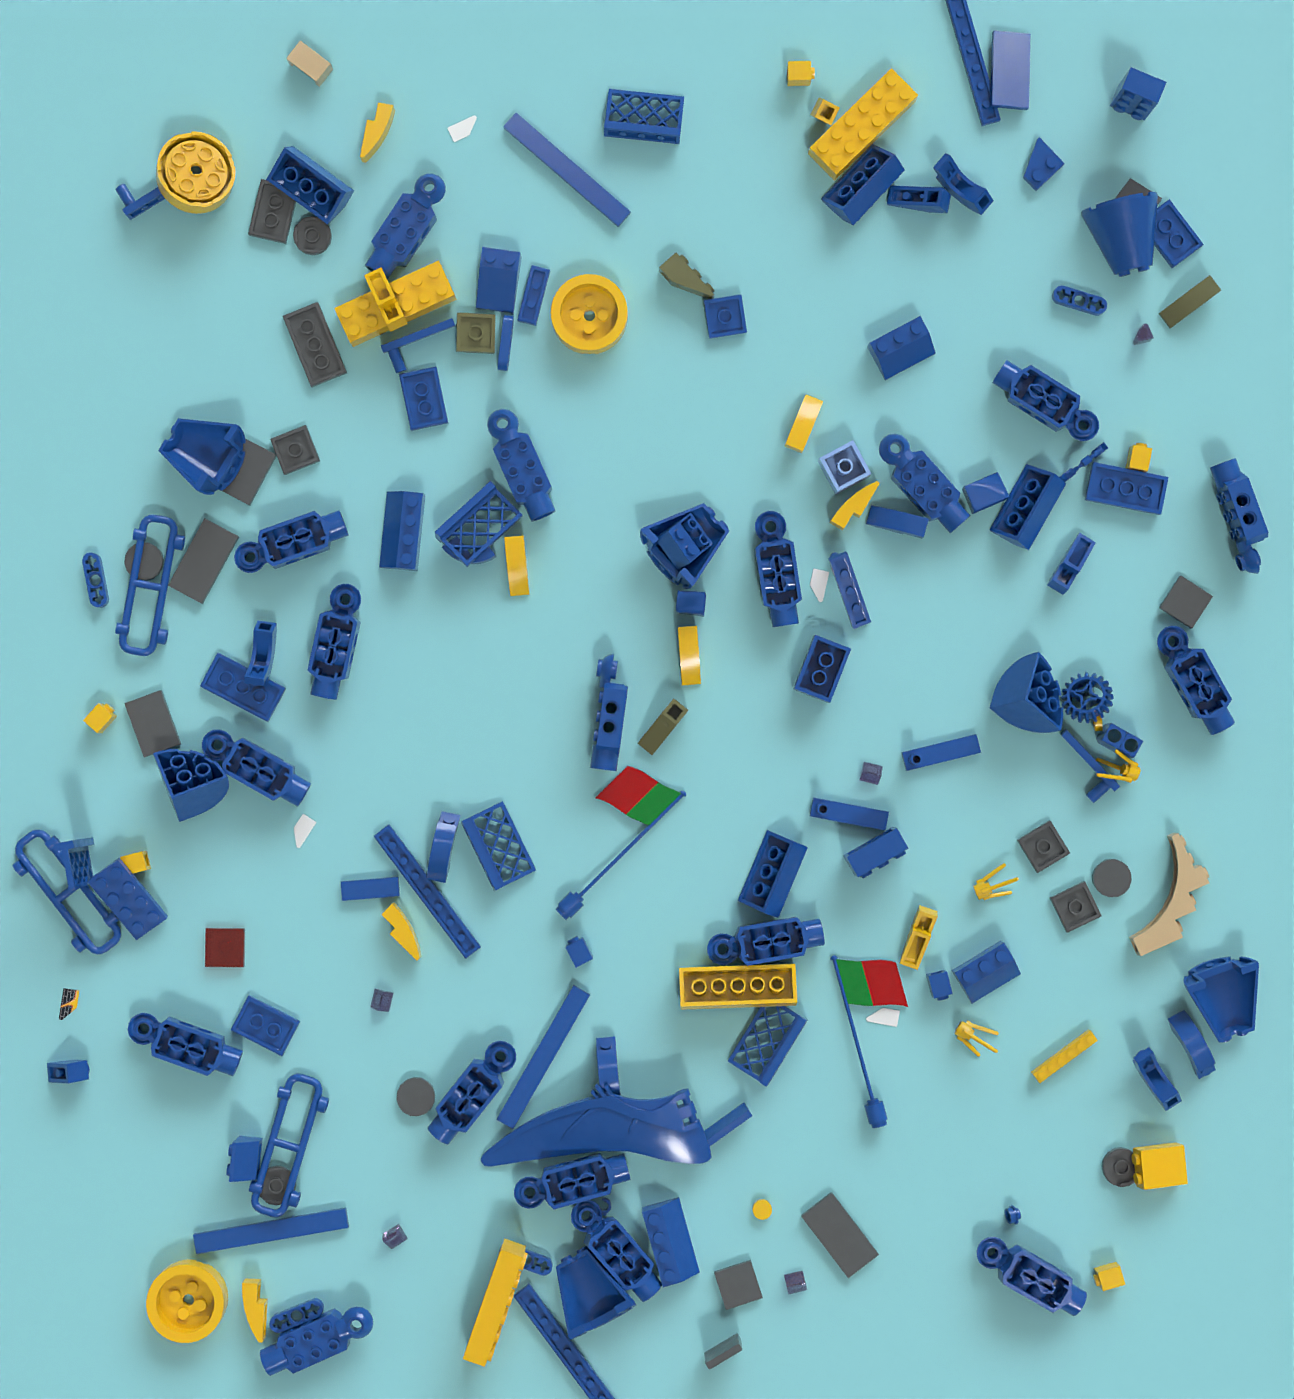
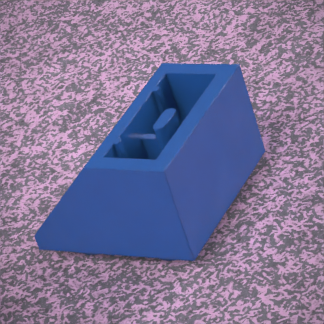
M692 513L680 519L657 537L659 545L677 570L691 563L713 544Z
M239 1136L229 1145L228 1156H231V1163L227 1165L226 1175L229 1176V1182L257 1179L260 1169L263 1138Z

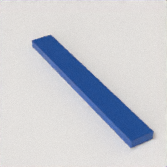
M945 0L981 126L1000 122L1001 118L998 108L990 107L991 84L967 0Z
M515 113L503 126L508 133L617 227L631 214V211L520 115Z
M390 824L375 834L374 838L466 959L481 948L480 944L432 880L427 879L426 872Z
M573 985L496 1120L514 1129L590 996L589 993Z
M345 1207L194 1233L193 1238L196 1254L345 1229L349 1228V1222Z
M527 1284L515 1293L513 1297L588 1398L615 1399L573 1341L569 1339L567 1333L532 1286Z

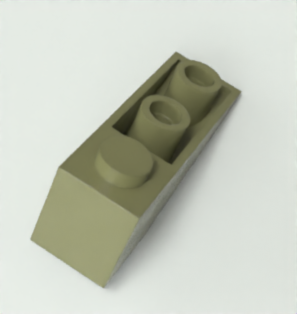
M677 252L674 253L659 267V272L671 286L706 299H714V289L709 283L705 284L700 279L702 277L695 268L692 270L687 265L689 262L682 254L679 256Z
M673 698L637 744L653 755L688 712V709Z

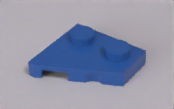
M1039 137L1036 140L1023 178L1037 191L1065 163Z

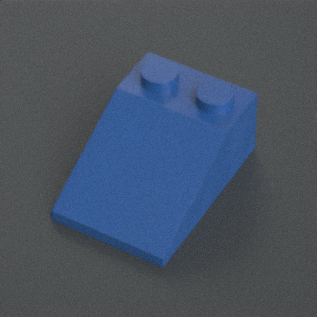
M482 247L476 300L477 309L514 314L522 259L520 252Z

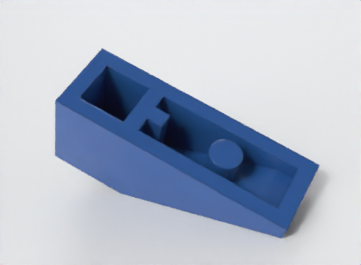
M890 186L887 205L929 213H948L951 194L943 187Z

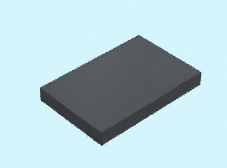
M261 179L248 235L286 244L296 201L269 181Z
M246 439V443L243 444L245 457L240 471L230 485L222 491L251 505L277 455Z
M162 690L124 703L144 757L181 744Z

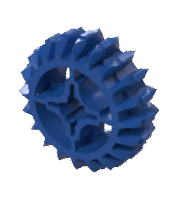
M1085 672V677H1081V674L1078 673V679L1075 680L1071 677L1072 683L1066 682L1065 686L1067 689H1062V707L1066 709L1067 715L1071 714V719L1073 720L1078 717V722L1081 723L1085 719L1086 723L1089 724L1090 719L1093 718V721L1097 722L1096 717L1104 718L1103 712L1109 713L1108 707L1113 706L1112 701H1110L1114 699L1113 694H1111L1113 691L1112 687H1108L1109 682L1107 680L1103 681L1102 676L1097 678L1096 673H1093L1091 677H1089L1088 672ZM1094 687L1102 691V697L1094 694ZM1090 694L1091 698H1088V700H1084V697L1089 696ZM1072 698L1080 702V709L1072 704Z

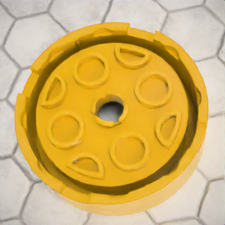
M191 131V133L178 134L172 137L162 147L156 166V181L161 194L171 205L184 212L201 214L217 209L227 200L234 184L236 170L230 151L220 140L206 133ZM198 166L201 168L202 173L193 174L191 168Z
M583 274L569 279L558 289L552 301L551 319L554 331L559 340L574 352L580 354H599L609 350L619 342L627 326L628 311L623 293L616 284L600 275ZM586 312H594L595 318L592 321H587L584 318Z
M193 1259L175 1262L165 1268L149 1288L146 1299L148 1318L155 1330L171 1341L178 1343L199 1341L208 1336L224 1317L228 1305V1290L223 1277L211 1265ZM187 1294L194 1297L193 1304L184 1302V1296Z

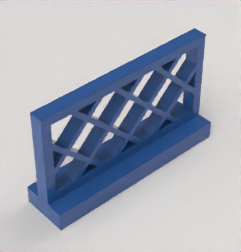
M609 89L604 136L680 144L684 96ZM612 95L621 96L624 101L616 106L612 101ZM639 98L643 103L635 108L630 100ZM652 100H658L661 103L655 110L649 104ZM671 102H680L679 108L674 112L668 106ZM627 103L632 111L624 115L620 108ZM646 105L651 113L643 117L639 110ZM663 108L670 113L664 119L657 113ZM614 112H617L622 117L618 121H609L610 115ZM634 113L641 119L637 123H631L628 120ZM653 115L659 120V123L656 125H650L647 122ZM673 117L678 123L677 128L669 127L665 122Z
M490 481L435 531V538L440 543L442 542L468 567L523 515ZM497 496L501 500V507H490V500ZM479 510H488L487 519H476V513ZM490 510L501 511V520H490ZM503 511H512L516 516L512 520H503ZM465 523H474V532H462V526ZM476 523H487V532H476ZM490 523H501V530L498 533H490ZM451 536H460V545H451L447 539ZM462 536H473V545H462ZM476 536H487V543L475 545ZM462 549H473V555L466 560L462 556Z
M503 801L461 821L494 891L536 871ZM501 807L504 813L502 821L491 818L493 810ZM490 812L489 817L485 816L484 814ZM478 817L488 819L485 829L478 828L474 819ZM490 820L501 823L497 834L487 831ZM503 825L511 827L512 834L510 838L500 835ZM486 833L496 836L493 847L484 843L483 839ZM499 837L509 841L506 851L495 848ZM511 842L519 844L521 848L519 855L508 852ZM494 850L504 853L501 864L493 861L492 855ZM507 855L517 858L514 869L504 865ZM520 859L527 861L531 868L525 872L516 870ZM502 868L513 871L511 878L503 882L500 876ZM515 872L521 873L514 877Z
M93 837L53 844L55 852L62 851L68 888L74 889L89 885L87 881L93 877L88 846L94 845Z
M776 1006L778 1013L768 1016L765 1007H760L728 1060L729 1063L758 1080L766 1087L808 1021L786 1006ZM789 1013L795 1017L790 1025L783 1026L782 1014ZM778 1015L781 1027L770 1029L768 1018ZM765 1019L768 1030L757 1032L755 1025L757 1020ZM782 1029V1040L773 1042L771 1031ZM768 1032L771 1043L760 1045L758 1034ZM755 1035L758 1046L747 1048L746 1038ZM771 1045L773 1055L770 1058L763 1059L761 1047ZM758 1048L761 1060L750 1062L748 1050ZM745 1051L748 1063L739 1064L734 1061L737 1053ZM762 1062L763 1071L760 1076L752 1072L751 1064Z

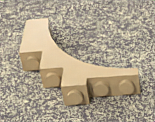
M1172 833L1167 836L1172 849L1174 864L1173 881L1169 895L1155 918L1142 930L1129 937L1136 954L1139 956H1143L1183 938L1181 934L1183 932L1182 926L1179 921L1176 922V919L1196 911L1194 906L1196 901L1192 894L1189 895V892L1209 884L1207 879L1209 874L1206 868H1202L1201 865L1193 866L1194 859L1190 853H1187L1185 849L1186 841L1179 833Z

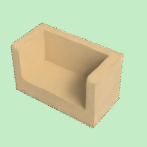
M302 41L298 42L286 58L291 66L295 65L312 78L319 87L333 70L331 63Z

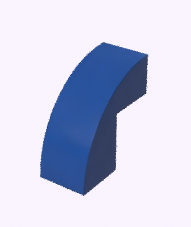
M456 536L449 543L451 545H460V539ZM445 545L442 546L447 554L460 561ZM489 547L471 564L488 562L496 558V555ZM462 549V556L468 560L473 553L470 554L468 549Z

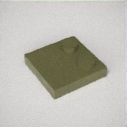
M457 313L456 352L494 354L496 315Z

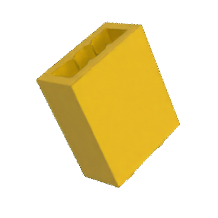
M1173 1142L1133 1148L1132 1162L1135 1167L1133 1178L1137 1187L1147 1190L1188 1184L1184 1145Z

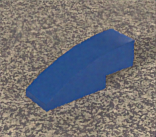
M871 505L866 524L922 539L925 535L929 519Z
M1079 533L1047 585L1064 595L1069 590L1076 575L1082 569L1096 542Z

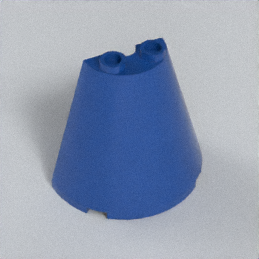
M1148 192L1146 196H1143V193L1112 199L1096 204L1095 209L1089 207L1081 212L1083 220L1114 275L1119 274V277L1130 275L1131 270L1138 269V272L1149 270V266H1153L1158 203L1157 192Z
M178 418L171 428V438L165 439L158 451L198 492L212 495L217 490H224L235 479L244 461L245 451H243V444L246 443L243 430L237 424Z
M704 503L643 527L640 530L642 544H647L648 551L646 552L650 559L671 582L676 585L682 584L684 589H690L695 585L729 533L726 523L724 521H717L714 517V510L711 507H707ZM692 513L713 544L691 563L677 570L659 545L657 537L680 519Z
M1222 957L1203 962L1188 971L1189 975L1184 976L1183 979L1184 986L1219 1043L1230 1041L1234 1034L1245 1036L1248 1032L1255 1030L1259 974L1258 961L1248 957H1239V960H1231V957Z
M586 1246L577 1250L575 1257L572 1258L571 1255L561 1259L562 1263L556 1266L567 1333L570 1340L616 1319L633 1309L632 1306H636L635 1301Z

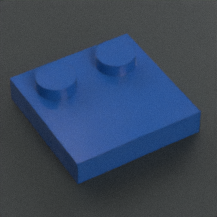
M742 294L703 300L709 339L747 333Z

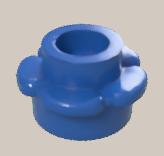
M1013 1205L1006 1208L1004 1213L1009 1224H1018V1220L1021 1219L1020 1210Z

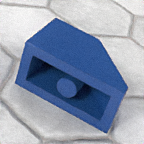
M87 1060L47 1063L48 1081L51 1083L69 1084L88 1080L90 1069Z

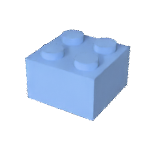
M853 440L818 459V463L835 495L871 475Z

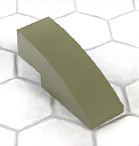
M1209 275L1161 311L1159 315L1167 326L1172 328L1218 294L1221 289Z

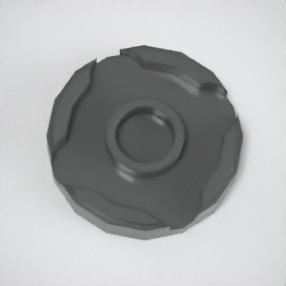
M310 216L303 218L295 226L293 238L300 251L308 255H318L327 250L331 244L332 234L331 229L325 222L318 217Z
M144 542L138 580L147 581L154 579L160 574L163 567L164 559L162 552L150 543ZM136 544L130 547L125 555L124 564L130 575Z
M1116 859L1102 861L1095 867L1092 875L1093 884L1097 891L1107 897H1119L1125 894L1130 888L1132 881L1128 866Z
M420 1077L407 1079L400 1085L397 1091L398 1106L404 1113L410 1116L426 1114L435 1102L433 1086Z
M1122 1147L1114 1148L1107 1152L1103 1158L1102 1172L1111 1184L1118 1187H1126L1135 1183L1133 1178L1135 1167L1132 1162L1133 1152Z
M283 1166L268 1168L260 1197L266 1203L276 1206L281 1205L291 1171Z

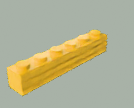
M1088 1029L1031 1071L1032 1075L1039 1083L1043 1082L1097 1042V1038Z

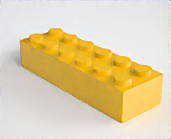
M891 68L809 148L808 155L835 181L916 102L918 94Z
M439 260L389 283L407 322L457 300ZM371 291L334 308L353 347L390 331Z
M795 964L679 968L680 1010L797 1005Z
M504 1238L463 1356L464 1360L484 1367L487 1360L491 1362L496 1343L498 1342L502 1326L504 1325L528 1253H525V1245Z

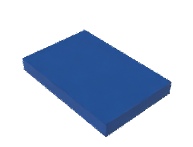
M1169 199L1157 208L1154 246L1170 267L1173 268L1204 244Z
M437 367L399 374L410 430L414 431L447 424L448 418Z
M249 995L231 1031L283 1056L300 1021Z

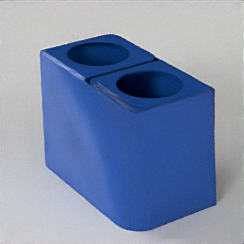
M998 472L962 488L972 514L1010 497Z
M678 591L677 613L704 617L706 593Z
M1113 723L1104 724L1103 731H1100L1096 738L1097 742L1113 752L1117 749L1128 758H1134L1143 743V740ZM1112 729H1117L1121 733V739L1116 743L1108 739V732ZM1130 738L1135 739L1138 743L1133 752H1128L1124 746L1126 740Z

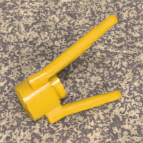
M1117 749L1115 753L1128 762V764H1123L1121 767L1101 758H1096V761L1120 770V774H1122V776L1097 773V777L1131 783L1136 781L1140 775L1138 763L1132 761Z
M1003 863L982 879L977 880V884L973 888L979 900H987L1012 894V891L993 893L992 890L1016 882L1019 878L1009 879L990 886L989 882L984 883L1006 866Z
M968 1020L966 1023L964 1021L960 1022L954 1034L975 1055L979 1057L980 1053L967 1041L970 1038L994 1053L998 1052L997 1049L973 1034L975 1030L972 1028L994 1035L999 1034L997 1031L973 1024Z

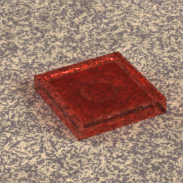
M206 928L205 967H245V928Z

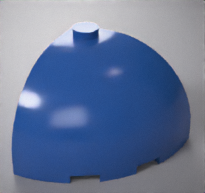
M1035 652L1020 658L1012 664L997 683L990 709L1007 723L1023 730L1037 733L1061 731L1063 707H1060L1059 696L1062 695L1058 681H1054L1050 672L1052 668L1047 660L1039 652Z
M168 749L153 753L179 822L210 810L227 794L229 780L225 771L216 761L205 757V754L190 750V752L179 751L178 749Z

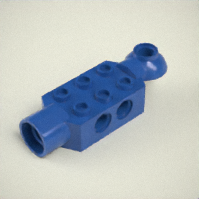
M430 173L420 176L415 183L414 193H403L371 241L375 250L365 264V267L371 272L382 267L388 280L396 266L406 267L437 221L431 206L438 203L446 192L445 183L438 175ZM428 184L434 185L432 191H425V187Z
M1006 360L992 382L1008 393L1009 403L1055 432L1067 428L1070 435L1079 441H1088L1098 433L1099 421L1097 416L1088 410H1078L1080 395L1032 365L1022 370ZM1078 423H1086L1087 430L1079 429Z
M499 409L490 415L487 422L489 433L498 440L493 451L517 505L525 506L531 522L540 520L556 511L549 497V493L552 490L551 484L529 435L517 432L519 423L516 415L510 410ZM502 419L508 422L505 428L497 426L498 422Z
M889 434L882 439L879 445V455L887 464L896 466L891 477L892 481L925 518L929 519L928 521L938 519L948 532L951 533L971 516L958 502L961 493L923 451L912 452L907 439L899 434ZM892 444L898 445L900 452L893 453L890 446Z
M1234 458L1212 466L1210 470L1217 487V501L1223 506L1224 520L1229 523L1231 528L1229 531L1233 541L1235 540L1239 552L1235 556L1236 564L1240 571L1258 574L1261 559L1257 550L1253 549L1251 545L1263 541L1264 538L1268 537L1269 532L1250 480L1240 471L1237 460Z
M340 510L322 517L315 511L259 530L258 543L250 541L239 545L235 551L234 560L237 567L247 573L257 572L266 563L277 569L328 551L332 541L349 536ZM248 554H255L253 562L249 563L246 561Z
M766 511L755 522L756 534L762 540V543L754 549L763 606L770 608L772 627L798 624L796 604L802 600L794 542L783 538L786 532V522L783 516L775 511ZM767 522L775 524L776 529L774 532H768L765 529Z
M351 584L336 586L330 595V604L333 610L319 615L307 670L314 676L311 695L337 700L341 680L349 678L361 624L354 616V612L359 609L361 604V595L359 590ZM345 594H348L351 598L350 603L347 605L342 602V597Z
M1178 626L1165 627L1158 635L1157 645L1159 650L1169 657L1164 668L1192 718H1201L1210 735L1220 733L1231 727L1235 721L1227 707L1232 698L1204 649L1188 648L1189 639L1187 633ZM1171 636L1175 639V644L1172 647L1168 644V639Z
M610 654L603 660H598L596 676L600 677L599 687L604 688V692L600 691L598 703H602L601 711L597 710L596 722H599V729L594 731L593 741H597V744L593 745L590 768L617 771L628 686L610 683L611 679H616L618 661H613L614 654ZM610 703H614L617 706V710L613 714L606 711V707ZM607 722L614 724V730L611 733L604 731V725Z
M217 729L208 732L202 740V750L205 756L214 761L223 760L222 769L227 775L273 801L281 797L298 807L311 786L310 782L295 774V767L245 738L233 742L231 736L226 731ZM216 740H220L223 743V747L219 751L213 745Z
M790 917L739 926L733 937L723 933L717 934L710 939L707 945V953L709 958L718 965L730 964L738 957L744 965L749 966L804 956L806 948L823 946L825 940L820 919L801 922L797 917ZM720 944L727 946V952L723 955H720L717 951Z
M140 1013L135 1015L128 1023L127 1030L132 1041L142 1045L152 1043L151 1053L153 1057L206 1076L214 1070L234 1076L243 1054V1050L226 1045L224 1036L172 1017H168L160 1023L151 1014ZM144 1023L148 1025V1033H144L140 1030L141 1024Z
M496 1041L490 1044L485 1052V1060L473 1059L436 1107L438 1115L427 1127L428 1131L437 1140L448 1145L459 1131L466 1133L504 1084L501 1072L509 1071L516 1062V1052L511 1044L505 1041ZM499 1051L504 1052L506 1059H498L496 1053Z
M596 1153L543 1168L541 1178L531 1176L519 1180L514 1189L516 1202L521 1207L530 1209L539 1206L546 1200L553 1209H558L609 1195L612 1185L631 1180L624 1153L609 1158H604L601 1153ZM531 1187L535 1189V1194L527 1196L524 1193L525 1189Z
M591 1200L577 1203L571 1212V1222L576 1229L587 1233L584 1240L586 1247L625 1291L632 1289L642 1302L653 1297L661 1288L662 1283L652 1272L654 1266L652 1260L614 1217L602 1218V1210L597 1203ZM589 1211V1218L582 1220V1213Z
M988 1237L978 1245L977 1259L979 1263L989 1269L998 1268V1279L1007 1287L1052 1313L1062 1309L1072 1316H1076L1083 1308L1087 1293L1073 1285V1279L1063 1270L1018 1244L1008 1249L1006 1244L996 1237ZM990 1248H995L993 1255H987Z
M363 1307L350 1308L344 1315L335 1308L322 1313L315 1319L281 1332L277 1343L260 1350L262 1365L269 1376L285 1369L294 1374L347 1350L351 1338H364L371 1332L373 1328L372 1315ZM352 1321H359L361 1323V1327H354L352 1325Z

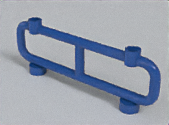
M160 515L144 517L141 520L139 529L135 528L133 531V540H137L129 586L122 623H117L115 634H119L121 649L132 655L148 656L155 651L157 644L165 645L168 638V630L161 629L160 627L174 550L183 551L185 536L178 534V527L173 519ZM151 522L166 524L170 527L160 584L138 580L144 542L147 536V526ZM136 587L159 591L150 643L145 649L131 647L127 644Z
M43 830L29 832L16 844L15 854L19 860L12 865L14 870L21 877L29 872L77 935L71 940V943L78 952L81 953L87 948L91 953L103 954L110 950L121 938V929L117 924L119 919L113 912L109 913L88 885L74 889L66 888L56 896L23 853V847L34 838L40 837L65 868L62 851L55 852L53 845L61 842L55 835L50 837ZM79 888L103 917L104 922L114 932L113 937L100 947L92 943L62 904L63 900Z
M294 1074L287 1079L285 1086H280L277 1097L281 1098L269 1140L256 1181L252 1180L249 1186V1192H252V1207L260 1214L279 1217L287 1211L289 1206L295 1208L298 1206L301 1192L294 1191V1187L317 1111L325 1113L329 1103V1098L322 1096L323 1089L321 1083L313 1077L304 1074ZM297 1081L310 1084L315 1088L299 1145L277 1138L286 1106L292 1093V1086ZM277 1146L297 1153L281 1206L278 1209H271L260 1205L259 1197L264 1186L274 1147Z

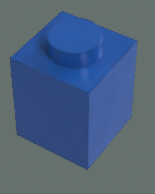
M576 936L567 941L568 945L565 948L576 968L593 959V955L583 937L578 938Z
M946 970L926 974L930 993L934 999L937 998L938 1001L949 998L948 995L953 994Z

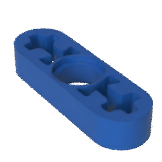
M1058 286L1052 293V299L1056 304L1091 315L1099 316L1107 309V302L1104 298L1070 287ZM1063 291V295L1068 297L1072 293L1073 296L1070 299V303L1068 302L1069 298L1063 297V299L1060 300L1059 295H1057V293ZM1082 296L1085 300L1084 305H1076L1075 297ZM1089 299H1091V304H1096L1097 302H1100V306L1102 308H1100L1097 311L1095 310L1096 307L1093 305H1090L1088 308H1086V306L1089 303Z
M504 315L498 358V370L508 371L514 316Z
M87 553L82 559L89 600L93 606L103 608L108 604L109 596L102 560L95 553ZM90 557L96 559L93 565L94 569H99V572L92 571L89 573V570H93L92 565L88 564V561L91 560ZM94 575H98L101 579L100 583L96 586L91 584V577ZM102 588V590H98L99 595L104 597V599L101 600V604L95 601V598H98L97 591H93L92 589Z
M525 1249V1253H528L531 1257V1262L525 1264L523 1269L542 1276L548 1275L552 1271L553 1263L549 1257ZM535 1257L538 1258L537 1263L542 1264L546 1261L549 1268H545L543 1271L541 1266L537 1264L533 1268L532 1265L534 1264Z
M317 1298L308 1300L276 1313L271 1318L269 1326L273 1332H283L319 1317L324 1310V1304ZM312 1304L319 1306L317 1313L314 1310L307 1313L308 1317H306V1310H309ZM295 1310L300 1311L302 1319L294 1320L291 1315L292 1312ZM286 1317L288 1319L282 1323L281 1327L274 1324L277 1318L279 1321L284 1320Z

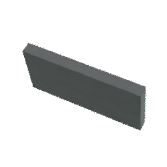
M318 302L283 316L311 387L347 373Z
M204 518L168 586L203 604L239 537Z
M832 1192L801 1215L848 1278L879 1255Z

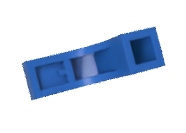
M945 153L933 167L937 173L936 179L955 199L970 210L982 215L994 201L986 188L975 184L960 171L951 155Z
M257 621L253 630L252 657L244 677V683L264 686L265 682H268L275 654L277 623Z
M441 812L427 871V879L446 883L460 815Z
M1183 1010L1168 1018L1171 1030L1185 1049L1198 1079L1215 1071L1214 1064L1216 1063L1212 1053L1186 1011Z
M615 1036L596 1038L599 1085L605 1092L604 1085L607 1084L612 1093L621 1096Z
M1150 1047L1139 1051L1133 1057V1063L1154 1097L1164 1110L1168 1111L1182 1101L1179 1092L1160 1068Z

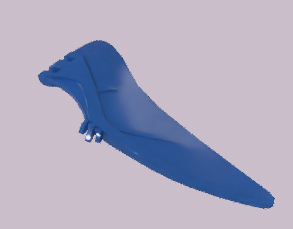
M597 1083L594 1087L598 1093L592 1089L590 1091L593 1095L592 1097L552 1109L524 1123L489 1148L482 1155L481 1162L484 1166L491 1167L597 1151H629L665 1161L686 1164L705 1163L712 1156L700 1120L696 1117L697 1111L694 1103L689 1098L690 1092L688 1088L662 1098L633 1099L612 1093L607 1084L604 1085L606 1089L604 1092ZM682 1100L683 1104L678 1105L677 1101ZM689 1118V1122L684 1123L683 1119Z

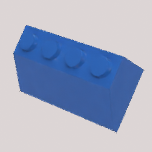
M872 144L821 200L842 220L854 225L873 206L879 197L886 192L892 183L899 178L905 169L895 154Z
M294 146L284 147L266 179L326 224H329L343 210L354 192L352 188Z
M1026 464L1009 494L1010 497L1005 501L990 531L1016 546L1029 550L1066 483L1055 473Z
M408 491L387 492L379 568L418 571L425 495L423 493Z
M767 830L738 901L765 914L779 918L808 847Z
M679 1197L642 1207L644 1222L662 1286L667 1287L681 1283L700 1273Z

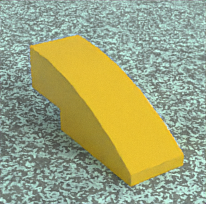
M378 102L375 121L367 120L360 153L362 162L366 163L376 153L386 138L395 114L393 105Z
M382 267L365 274V279L390 332L407 325L408 323Z
M807 394L805 395L784 445L785 447L800 453L803 452L823 401Z
M876 481L856 492L840 507L829 523L843 530L852 514L859 518L880 483Z
M524 536L504 537L510 596L530 595Z
M697 626L678 627L682 686L701 684Z
M392 903L381 914L395 928L390 935L415 960H419L422 956L416 934L402 910L395 903Z
M919 905L899 964L918 970L930 941L931 932L938 918L936 910Z
M246 1278L242 1282L244 1310L254 1336L259 1343H262L266 1338L268 1299L260 1298L261 1279Z

